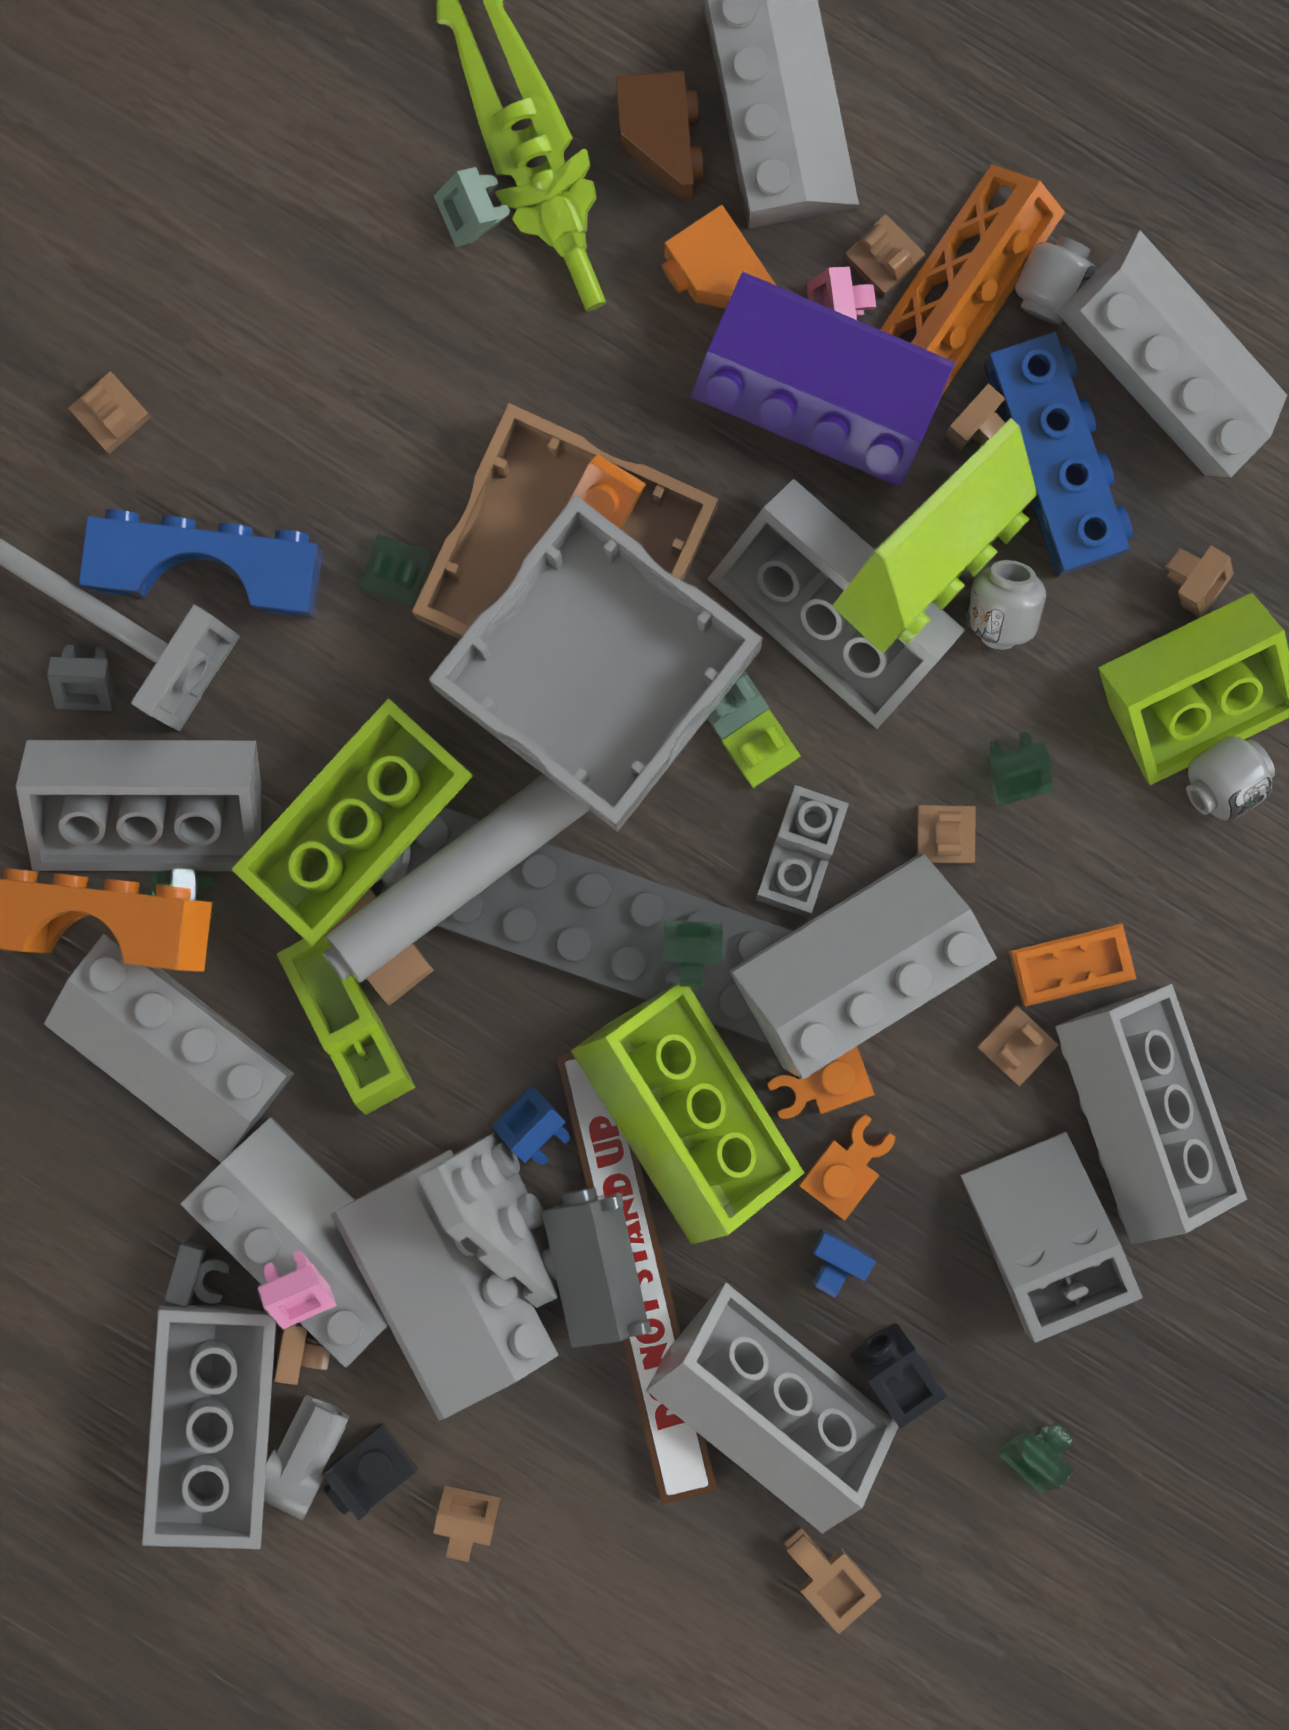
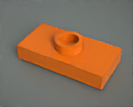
M1123 923L1009 951L1022 1005L1025 1007L1136 979Z

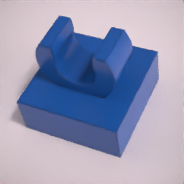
M533 1086L492 1125L508 1148L524 1163L532 1157L535 1162L545 1165L549 1159L540 1148L552 1135L557 1136L565 1144L570 1140L568 1132L562 1126L565 1123L563 1118Z
M822 1228L811 1246L812 1252L825 1260L813 1284H815L816 1288L834 1298L840 1291L848 1273L865 1282L876 1262L870 1254Z

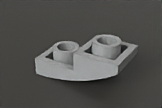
M797 785L794 786L755 898L756 901L809 919L849 803Z

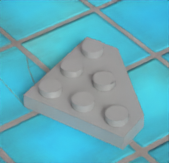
M494 1132L419 1175L418 1178L444 1230L458 1242L469 1237L480 1247L477 1249L478 1259L504 1281L516 1277L525 1285L523 1287V1297L537 1308L560 1296L546 1228L544 1226L543 1208L533 1194H528L518 1174L520 1166L517 1156L502 1141L498 1133Z

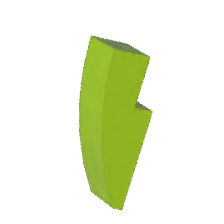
M326 938L316 948L311 946L305 939H302L277 953V956L323 1049L330 1055L354 1105L367 1115L416 1087L361 984L353 975L343 981L324 957L323 952L331 947Z

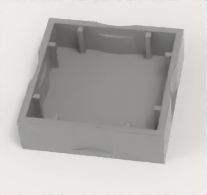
M575 495L523 560L522 566L508 590L497 602L480 614L429 678V681L436 692L618 832L760 652L762 637L698 588L676 579L663 570L646 553L642 545Z

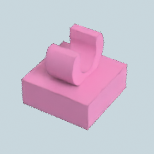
M850 267L827 268L806 282L809 300L857 320V317L863 316L864 310L876 308L874 285L852 286Z
M300 1250L293 1252L297 1263L296 1271L281 1277L277 1268L270 1262L264 1267V1276L268 1283L258 1287L264 1308L282 1329L337 1306L330 1285Z

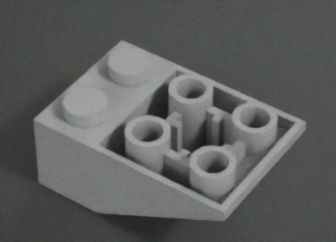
M1066 1131L960 1175L1024 1331L1035 1343L1143 1298L1122 1246Z

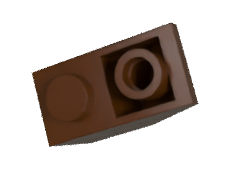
M684 71L616 76V98L621 149L681 200L693 199V181L703 180L701 145L690 146L689 125L699 124L697 90H686Z

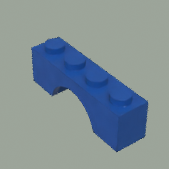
M106 509L104 518L87 516L79 585L90 592L146 598L155 582L169 569L188 561L208 560L223 564L238 574L245 586L250 605L258 612L314 618L322 550L316 543H309V534L292 530H275L274 538L252 536V527L233 523H219L218 532L196 529L195 520L175 516H162L161 525L139 522L140 514L116 509Z

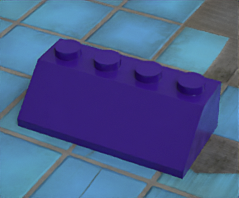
M742 272L707 351L691 398L902 487L955 362L746 272Z

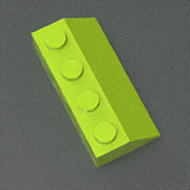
M1012 418L874 552L832 605L882 654L898 638L908 645L932 620L925 611L932 604L940 611L943 610L965 586L958 579L959 576L966 570L975 577L997 554V551L991 544L998 537L1007 544L1030 520L1022 511L1035 498L1037 490L1020 426Z
M388 698L231 870L311 946L316 948L473 775Z
M685 979L612 1020L571 1050L691 1245L729 1235L804 1174L801 1166Z

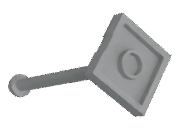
M0 538L1 566L156 663L131 704L180 732L211 680L240 638V635L206 611L193 605L168 644Z

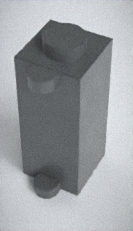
M595 1187L581 1188L561 1194L563 1204L544 1210L542 1214L571 1347L619 1342L629 1337L650 1333L651 1327L649 1320H647L623 1211L622 1195L619 1192L597 1196Z

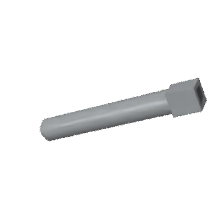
M541 774L327 934L325 938L331 947L323 952L324 957L343 981L353 975L361 983L589 810L545 775Z

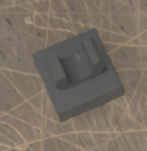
M66 645L63 649L62 657H50L47 677L55 709L113 710L115 690L104 646L96 647L94 658H77L74 645Z
M188 1239L180 1244L164 1301L187 1307L198 1296L206 1303H220L224 1299L225 1293L209 1288L206 1283V1275L211 1270L229 1273L232 1270L233 1264L222 1257H213L207 1260L211 1245Z

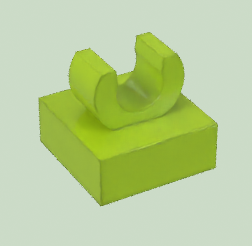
M770 709L721 741L752 789L801 757Z

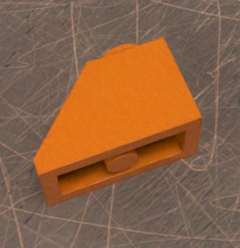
M720 205L665 242L664 256L667 261L661 264L662 269L675 290L680 294L687 289L695 303L726 309L742 272L776 285L723 205Z

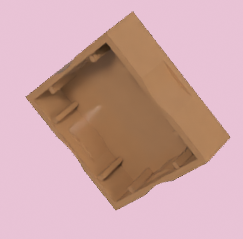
M508 403L475 474L472 493L466 510L453 531L446 537L412 613L417 620L461 639L480 614L490 608L508 590L515 580L523 560L565 509L587 466L597 454L646 483L621 530L642 545L646 553L663 570L680 581L684 582L714 517L718 498L646 465L635 464L610 456L596 448L584 437Z

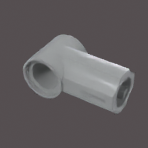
M309 1395L304 1397L279 1449L274 1448L266 1463L264 1502L303 1521L324 1480L323 1470L346 1428L345 1425L350 1417L349 1415L327 1401Z

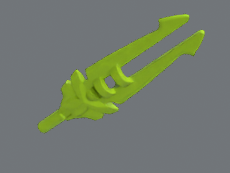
M437 0V23L451 27L455 34L478 123L495 173L499 176H512L518 186L496 191V196L502 205H508L509 208L517 209L512 220L522 233L539 236L549 246L554 247L560 256L564 257L585 311H593L604 306L607 302L585 251L587 249L585 233L587 231L588 212L597 199L594 182L584 179L590 167L588 151L582 149L567 162L565 161L564 151L569 146L573 137L551 91L517 29L504 10L503 0H483V3L523 100H519L505 108H502L459 0ZM523 119L532 120V124L526 129L520 131H513L511 129V126L517 121ZM537 156L547 157V161L540 166L533 168L526 166L529 160Z

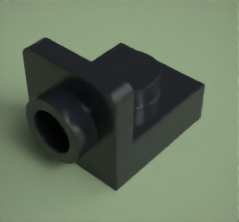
M897 1323L890 1325L883 1331L872 1334L864 1341L863 1345L851 1353L852 1359L900 1429L947 1397L916 1348Z
M382 1423L328 1466L323 1475L328 1482L324 1487V1491L333 1505L342 1514L345 1515L351 1511L357 1520H361L375 1504L412 1476L418 1467Z

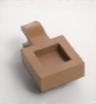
M802 1527L798 1528L784 1541V1544L788 1547L786 1549L787 1552L809 1575L799 1585L800 1592L838 1635L881 1597L878 1588L842 1548L828 1559Z

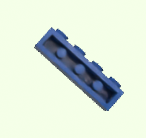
M1053 332L990 353L984 363V368L990 385L1005 398L999 408L1002 420L1006 423L1012 418L1020 426L1037 490V495L1031 501V505L1056 578L1120 557L1130 549L1127 540L1133 538V530L1125 508L1123 506H1115L1109 486L1114 484L1113 470L1106 453L1101 452L1097 454L1090 433L1096 430L1094 414L1086 398L1079 400L1072 379L1076 378L1078 373L1070 347L1067 344L1060 346L1057 334Z

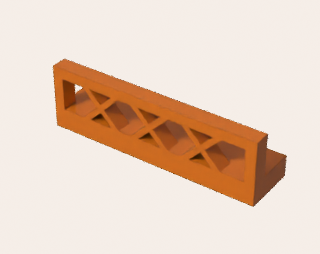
M991 164L880 330L899 338L901 333L916 327L917 334L912 340V344L954 361L955 365L944 388V393L1015 288V284L1031 250L1036 244L1046 242L1065 214V211L1040 180ZM1000 186L1013 190L1004 205L988 211V204ZM980 234V241L974 250L957 258V250L963 241ZM948 280V288L943 296L926 305L925 298L932 287Z

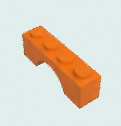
M3 868V876L0 879V949L52 954L62 934L73 923L81 918L93 915L103 921L115 935L122 952L124 964L204 972L212 902L190 900L191 888L156 884L155 896L139 894V882L105 879L103 890L87 889L89 877L54 873L53 884L50 885L37 883L38 872Z

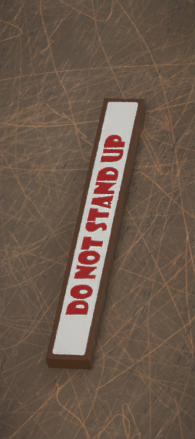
M572 1052L557 1055L556 1058L587 1187H595L597 1196L619 1192L622 1195L623 1211L647 1320H649L651 1327L650 1333L624 1339L623 1343L661 1504L717 1491L706 1439L646 1391L667 1350L681 1333L640 1161Z

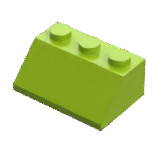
M1249 593L1098 667L1109 707L1145 780L1150 786L1189 767V764L1197 755L1223 738L1235 736L1244 740L1289 718V649L1285 631L1253 593Z

